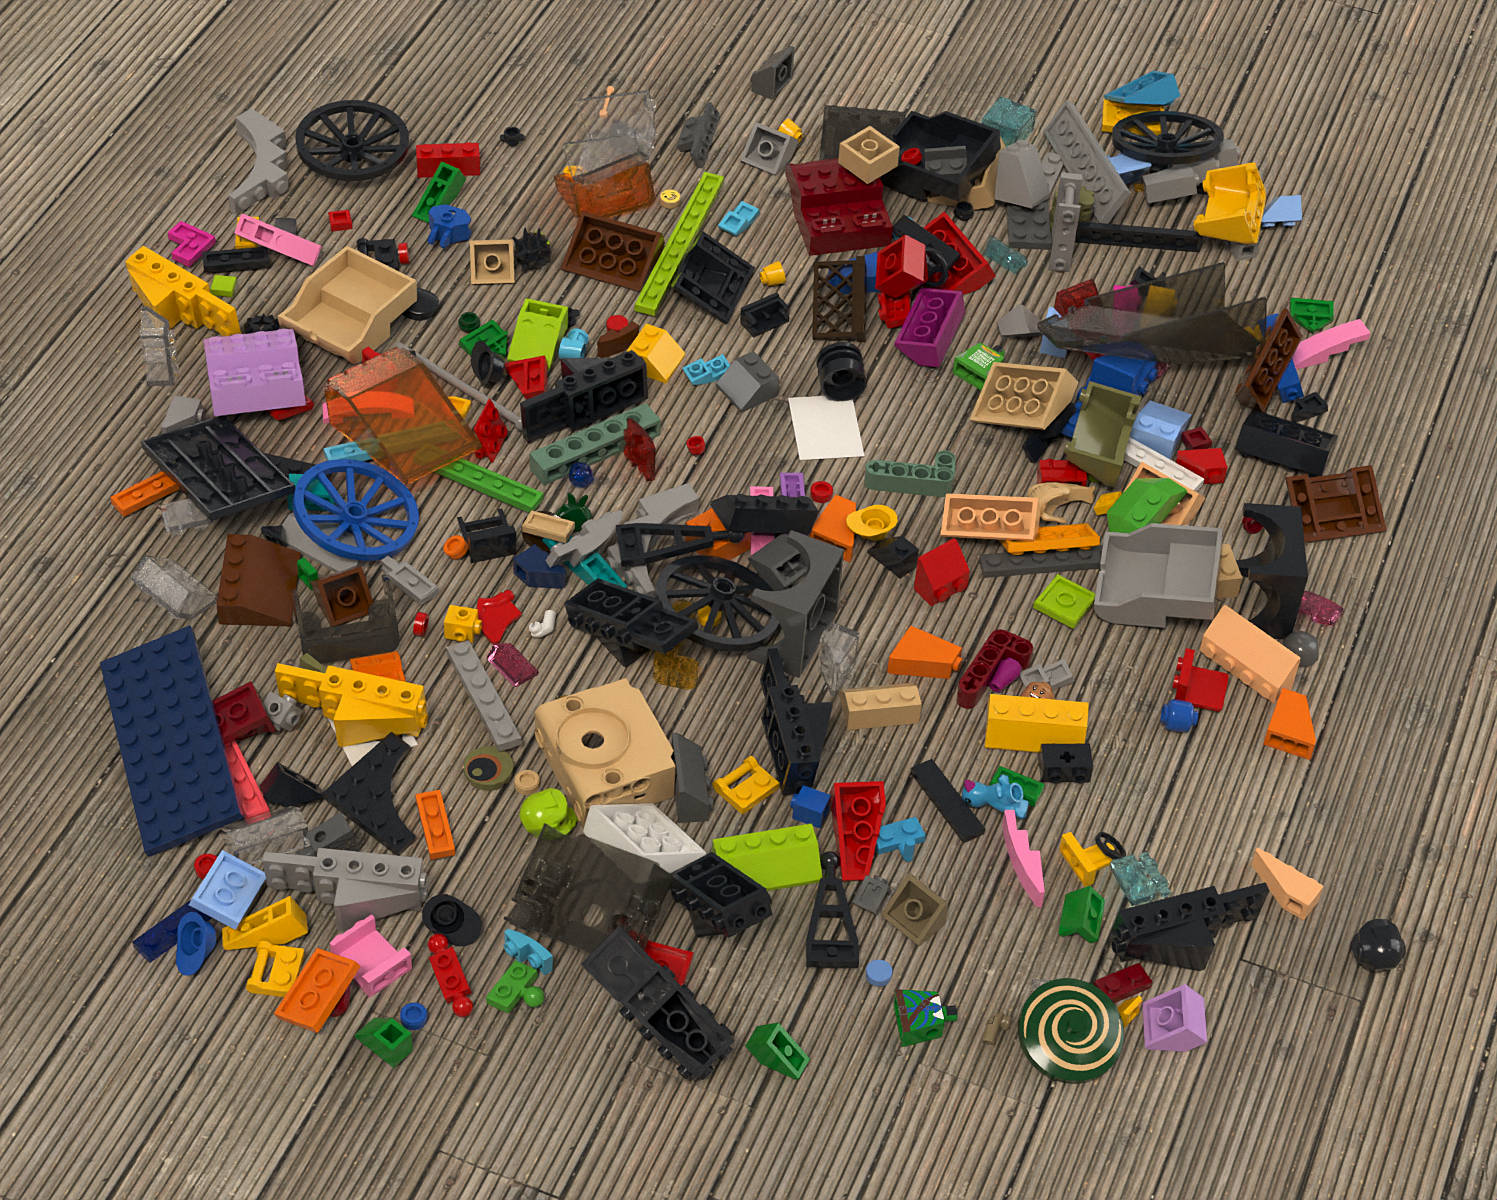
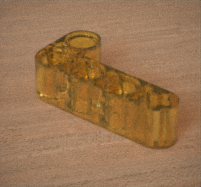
M678 600L673 603L672 608L678 613L692 604L687 600ZM687 638L665 654L656 651L653 659L654 681L662 685L686 690L696 687L698 683V662L693 658L682 656Z

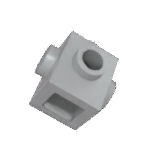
M270 691L263 702L269 719L276 730L280 731L283 727L291 732L293 727L299 722L303 710L295 706L298 701L284 694L283 698Z

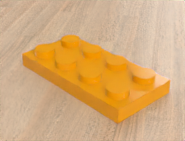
M1088 523L1039 527L1034 541H999L1008 553L1021 555L1024 554V551L1045 553L1048 549H1056L1057 551H1068L1073 547L1091 549L1092 546L1100 545V536Z

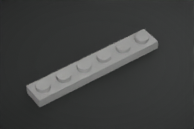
M466 640L446 646V653L498 752L522 745L521 736L470 641Z

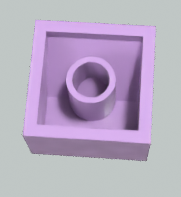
M1186 984L1142 1003L1145 1048L1148 1050L1186 1052L1207 1043L1204 998Z

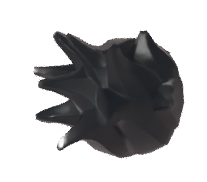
M524 228L522 238L512 237L515 243L514 247L516 248L514 257L521 264V272L540 269L546 265V260L550 261L552 254L551 244L540 228L533 233L527 232V229Z

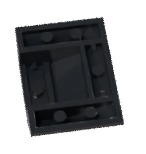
M702 231L683 258L670 286L721 322L727 324L755 267Z

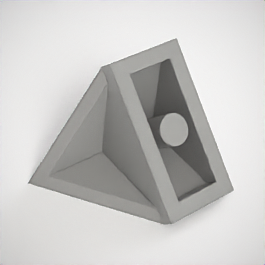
M1021 303L997 320L1001 339L1043 336L1039 317Z

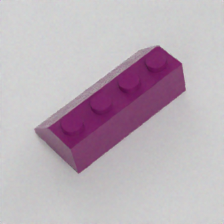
M921 288L894 343L895 347L918 365L940 367L965 314L962 291Z

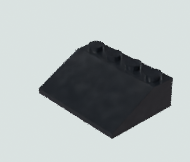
M1253 409L1242 424L1235 450L1240 451V454L1244 456H1258L1266 463L1273 464L1277 462L1283 464V467L1286 469H1299L1305 471L1304 473L1308 474V476L1318 477L1323 475L1338 435Z

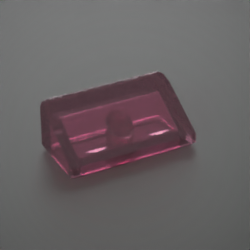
M511 643L493 644L487 656V660L514 687L522 685L539 673Z

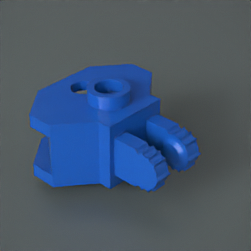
M450 205L433 206L429 211V228L431 233L428 236V244L434 245L437 240H440L441 248L445 249L449 244H454L456 241L468 240L472 235V231L468 227L471 223V217L465 210Z

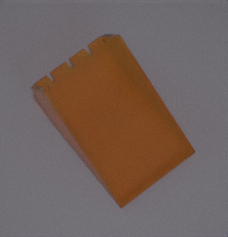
M395 347L382 353V356L373 357L363 362V365H356L344 371V374L339 373L327 379L328 385L324 386L330 424L350 441L355 442L360 449L365 450L371 458L404 485H408L482 448L478 438L423 362L405 348L399 349Z

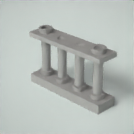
M1061 172L1051 232V242L1053 243L1048 270L1070 272L1081 205H1078L1082 174Z

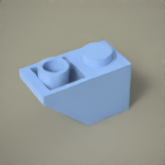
M1301 195L1275 197L1264 209L1261 222L1262 227H1273L1277 222H1282L1283 226H1293L1296 221H1301Z

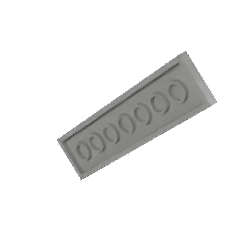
M1066 99L1043 132L1056 153L1060 155L1067 171L1073 174H1082L1081 186H1085L1087 191L1094 192L1093 213L1100 223L1108 224L1121 205L1127 200L1130 191L1073 102Z

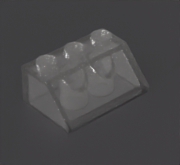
M142 306L140 341L147 386L174 385L175 376H179V364L174 363V360H177L176 346H172L175 342L174 330H170L167 319L148 306Z
M144 555L131 577V580L138 585V590L153 597L152 601L161 607H165L169 611L168 614L176 620H181V618L192 620L217 603L218 595L172 559Z
M294 805L220 828V833L229 854L250 865L263 861L264 852L285 854L310 846L306 837L308 826L300 809Z

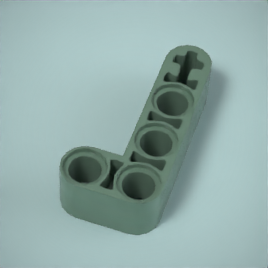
M943 450L936 454L934 465L871 460L866 464L864 485L868 489L876 491L946 497V494L952 493L956 458L952 452Z

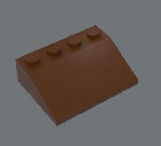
M581 211L560 269L641 293L662 253L665 240L660 232Z
M1284 308L1274 319L1272 325L1267 328L1265 339L1262 345L1257 347L1255 358L1252 364L1248 365L1244 380L1236 388L1235 397L1241 405L1262 413L1266 410L1303 337L1288 309Z
M228 534L216 604L219 624L291 627L298 581L297 561L301 559V552L253 535Z

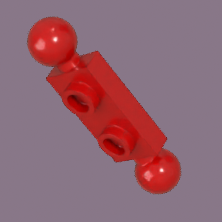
M434 934L428 940V949L435 955L429 957L444 999L447 1004L453 1002L452 1011L456 1016L467 1017L473 1011V1003L470 998L466 997L472 993L456 951L453 947L448 948V939L442 934Z

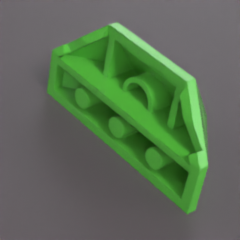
M1170 478L1135 479L1107 511L1109 532L1130 533L1151 523L1160 524L1185 496L1187 490Z

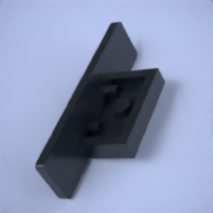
M903 215L893 225L892 233L899 238L907 235L925 244V247H931L939 251L947 262L948 270L961 257L959 252L906 215ZM926 254L930 260L940 265L936 257Z
M1070 402L1045 430L1034 429L1023 443L1022 448L1031 463L1038 461L1077 409L1073 403Z

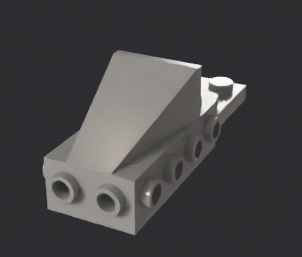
M318 848L317 857L264 852L263 865L267 886L277 890L287 888L297 889L301 892L316 891L317 901L334 904L338 931L351 929L356 922L364 920L371 914L377 920L403 910L420 911L422 901H427V873H424L422 858ZM352 866H358V868L353 870Z

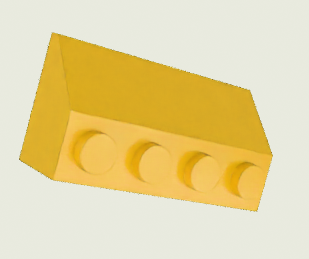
M990 694L987 703L984 748L1039 753L1041 744H1085L1089 703Z

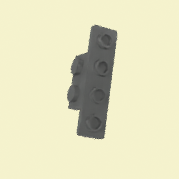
M711 102L706 104L703 115L690 117L685 120L677 143V148L680 152L691 149L690 155L698 168L704 166L720 119L718 110L714 108Z

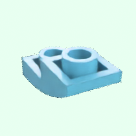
M722 354L706 363L701 358L682 369L692 385H699L719 380L730 364Z
M511 929L504 931L505 943L503 946L510 957L514 956L521 963L528 959L530 965L534 969L538 968L544 976L553 971V955L546 948L525 934Z

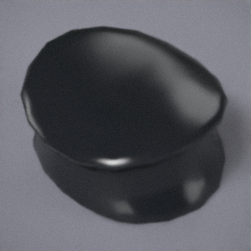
M417 288V301L407 308L402 315L418 321L429 319L435 314L439 299L434 293Z

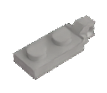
M389 556L381 560V570L385 573V577L421 606L439 593V588L436 584L406 561L397 563Z

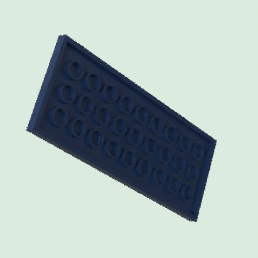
M191 625L101 661L100 666L144 852L147 856H153L244 818L196 636Z

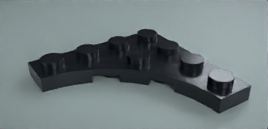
M390 732L323 792V799L392 853L400 856L415 842L416 835L404 825L394 808L391 797V780L401 760L410 752V745L393 732Z

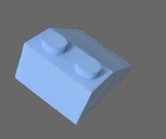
M1149 401L1138 413L1133 423L1130 437L1171 459L1192 414Z

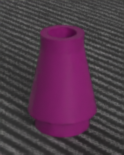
M1012 658L1002 660L989 683V687L994 692L1000 693L1005 687L1020 677L1021 665Z

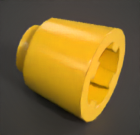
M790 118L786 119L778 129V131L799 140L798 143L803 138L802 129Z
M779 261L762 268V272H759L763 285L773 286L786 283L785 273Z

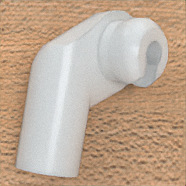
M547 610L545 611L542 623L535 621L534 625L532 622L529 625L531 635L535 638H541L554 630L556 612Z

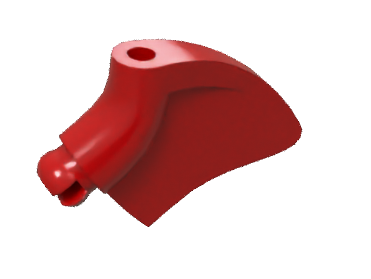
M505 590L491 598L479 597L477 602L478 620H482L481 632L493 645H498L509 625L522 617V613L511 603L514 600V594L511 590Z

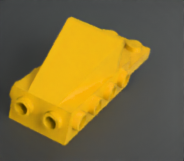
M142 246L125 261L133 291L138 294L161 335L164 336L180 320L197 329L204 324L207 328L219 332L223 337L241 334L236 309L212 295L207 282L145 246Z
M277 663L274 672L279 696L283 698L284 694L299 703L307 704L310 707H322L324 717L334 721L337 743L340 747L382 739L390 732L396 735L406 734L419 737L421 728L425 729L427 725L428 714L424 686L329 665L325 673Z

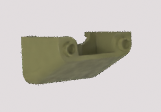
M1089 381L1087 389L1082 388L1078 402H1082L1072 440H1067L1063 454L1067 455L1066 459L1103 484L1115 488L1142 396Z

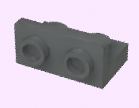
M966 146L924 150L925 169L957 179L967 166Z

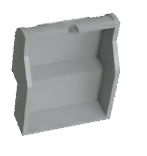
M1151 523L1130 533L1105 531L1100 562L1101 571H1099L1094 601L1096 614L1110 623L1166 628L1167 616L1214 620L1222 559L1223 528Z

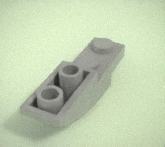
M621 510L614 513L609 511L596 521L593 519L586 521L581 526L582 530L580 533L571 538L568 543H558L550 549L551 553L545 560L549 567H554L567 560L570 561L573 567H576L593 553L599 551L616 529V525L619 524L623 512Z

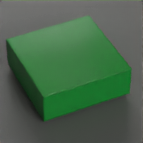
M303 557L297 561L298 577L313 591L310 581L318 579V571Z

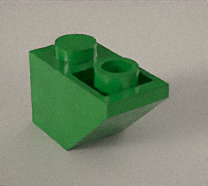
M373 1018L355 1034L356 1039L393 1068L413 1051L411 1032L393 1018Z

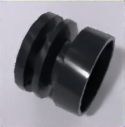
M835 342L827 345L819 352L816 365L821 390L827 398L837 402L849 401L857 398L864 392L867 386V377L863 357L858 347L848 342Z

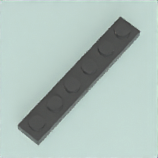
M1103 545L1092 546L1091 549L1073 547L1068 551L1048 549L1045 553L1024 551V554L1013 555L1008 552L980 554L979 564L983 578L1101 569L1100 562Z

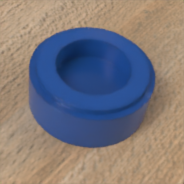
M419 1003L405 1005L400 1012L401 1024L408 1030L421 1029L427 1022L426 1008Z

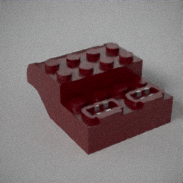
M839 158L786 165L785 176L791 191L794 216L809 256L886 247L891 244L893 226L882 200L883 184L880 177L867 184L838 163Z

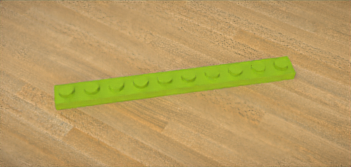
M704 172L634 305V311L652 316L656 315L670 288V283L683 258L693 244L724 184V176Z

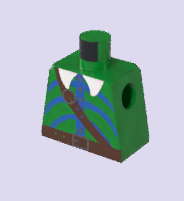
M895 990L893 1007L901 1047L941 1038L944 1022L957 1021L956 1006L941 1007L937 992Z

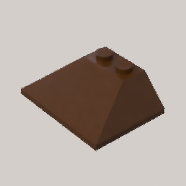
M1372 465L1350 468L1345 473L1311 478H1309L1308 474L1285 478L1291 506L1301 507L1305 543L1387 531Z

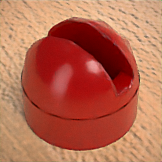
M693 436L687 440V448L692 455H701L705 451L703 437Z

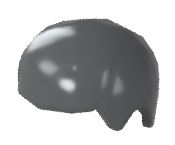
M1305 631L1290 633L1283 640L1282 645L1301 658L1300 667L1313 665L1318 660L1319 644L1313 635Z

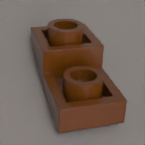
M632 321L626 327H623L619 333L611 329L605 335L600 336L597 341V356L599 358L609 357L628 349L639 334V325Z

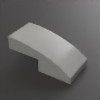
M1061 659L1042 668L1041 664H1038L1020 672V678L1025 688L1030 682L1034 681L1046 682L1052 689L1075 681L1065 659Z

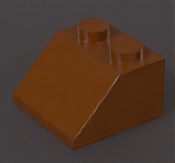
M353 566L310 581L317 603L330 627L376 612L362 566Z

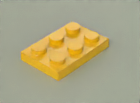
M1104 99L1101 131L1112 133L1113 127L1120 120L1138 113L1164 111V106L1123 103ZM1160 122L1144 123L1157 136L1161 134ZM1136 126L1127 129V131L1137 135L1146 136Z

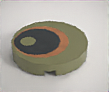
M494 746L477 748L468 754L464 761V776L466 780L468 779L472 786L481 790L501 788V785L507 784L511 780L514 773L513 760L509 753L504 750L498 752Z

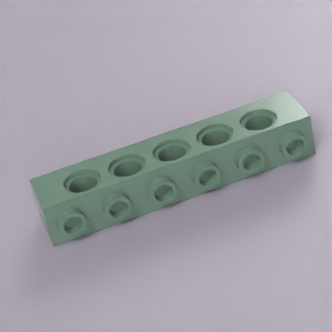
M645 403L529 453L530 470L545 486L660 436L661 420Z

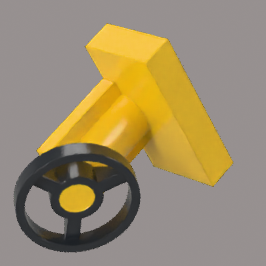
M1071 832L1063 834L1061 837L1059 851L1084 887L1094 884L1097 870L1112 865L1113 860L1122 861L1126 857V851L1121 843L1106 832H1099L1095 836L1096 845L1086 849L1080 846ZM1100 837L1105 838L1104 843H1102Z

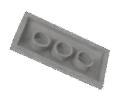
M306 509L308 515H316ZM294 512L289 514L282 524L288 547L301 552V554L335 573L353 566L363 567L368 562L344 558L318 546L300 528ZM314 523L328 536L338 528V526L332 523ZM345 531L337 539V541L344 544L356 546L354 536L349 532ZM364 541L366 547H375Z

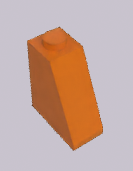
M835 494L813 524L809 534L811 538L844 549L843 560L849 563L852 560L854 532L847 526L846 518L849 514L856 511V503Z
M910 625L889 656L887 672L896 675L950 679L954 671L958 672L962 666V647Z
M1282 688L1263 745L1310 760L1316 738L1306 695Z

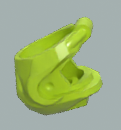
M548 788L529 795L524 800L519 812L521 823L525 829L535 838L546 841L565 837L576 826L578 821L573 808L568 807L565 796L560 790Z

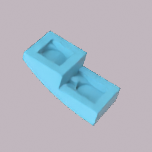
M741 201L733 212L729 210L718 224V228L737 236L760 215V211L758 208Z

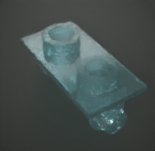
M990 236L983 253L985 256L1014 274H1017L1019 267L1027 265L1028 260H1026L1024 255L994 236Z

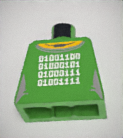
M978 343L955 357L953 374L982 391L993 362L1004 363L1005 351L999 345L991 349L983 343Z

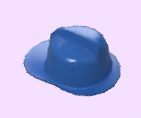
M189 912L182 917L178 925L176 951L178 971L186 976L193 975L200 969L204 958L214 949L217 938L216 931L210 922L204 921L202 916L196 912Z

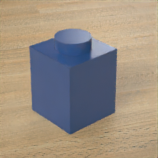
M803 785L799 794L795 793L791 800L790 807L793 808L792 819L806 824L812 823V826L821 828L830 809L831 795Z

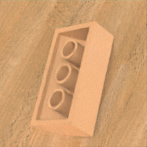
M946 494L941 537L1034 541L1038 533L1041 513L1038 498Z
M1226 605L1220 609L1204 633L1199 650L1206 657L1211 658L1222 666L1223 669L1229 671L1273 704L1278 701L1282 688L1292 689L1301 659Z

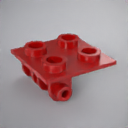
M490 398L473 429L479 439L474 452L477 458L488 457L490 462L493 463L508 431Z

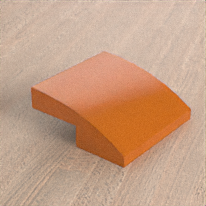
M398 651L350 658L352 671L406 682Z

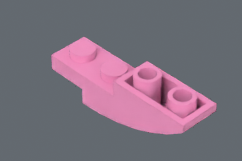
M243 213L234 232L253 242L312 266H315L322 248L321 245Z

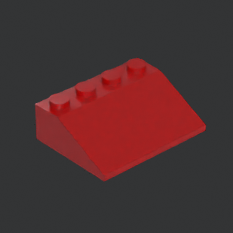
M945 212L923 227L961 255L948 270L946 282L941 287L929 289L962 291V294L965 295L980 289L996 277L989 263ZM933 273L929 281H938L942 273Z

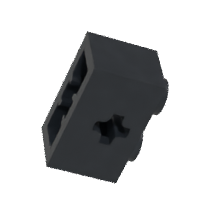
M1041 744L1038 756L1041 782H1090L1093 771L1090 744Z

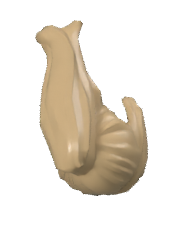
M1057 482L1041 483L1030 487L1027 494L1028 497L1038 498L1041 510L1040 519L1063 524L1066 523V519L1052 515L1059 505L1072 501H1085L1092 504L1095 498L1092 493L1095 486L1084 487Z

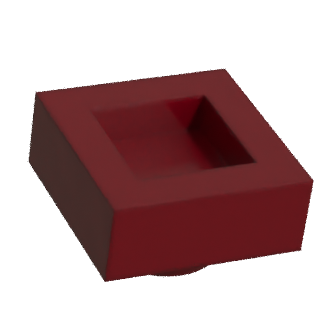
M1202 427L1182 432L1181 439L1189 450L1211 448L1212 440Z

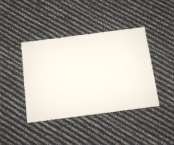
M826 396L788 398L800 460L864 456L853 399L837 402L830 400Z

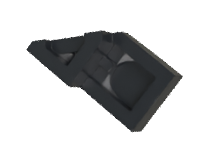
M1316 391L1301 399L1296 397L1291 420L1293 422L1302 421L1328 411V405Z

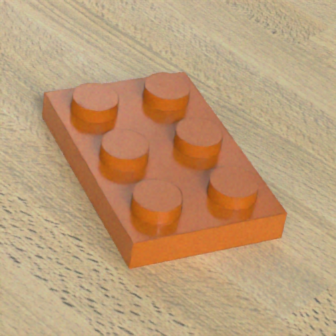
M316 948L274 1012L275 1016L285 1022L318 1033L360 969V965L354 960Z

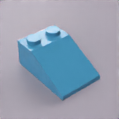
M1153 70L1105 94L1104 98L1123 103L1161 104L1166 106L1172 104L1174 99L1180 97V92L1174 74Z

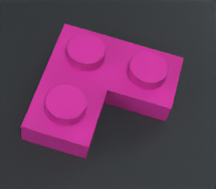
M180 221L168 232V239L180 244L171 252L172 259L188 267L202 256V252H207L216 243L215 236L183 221Z

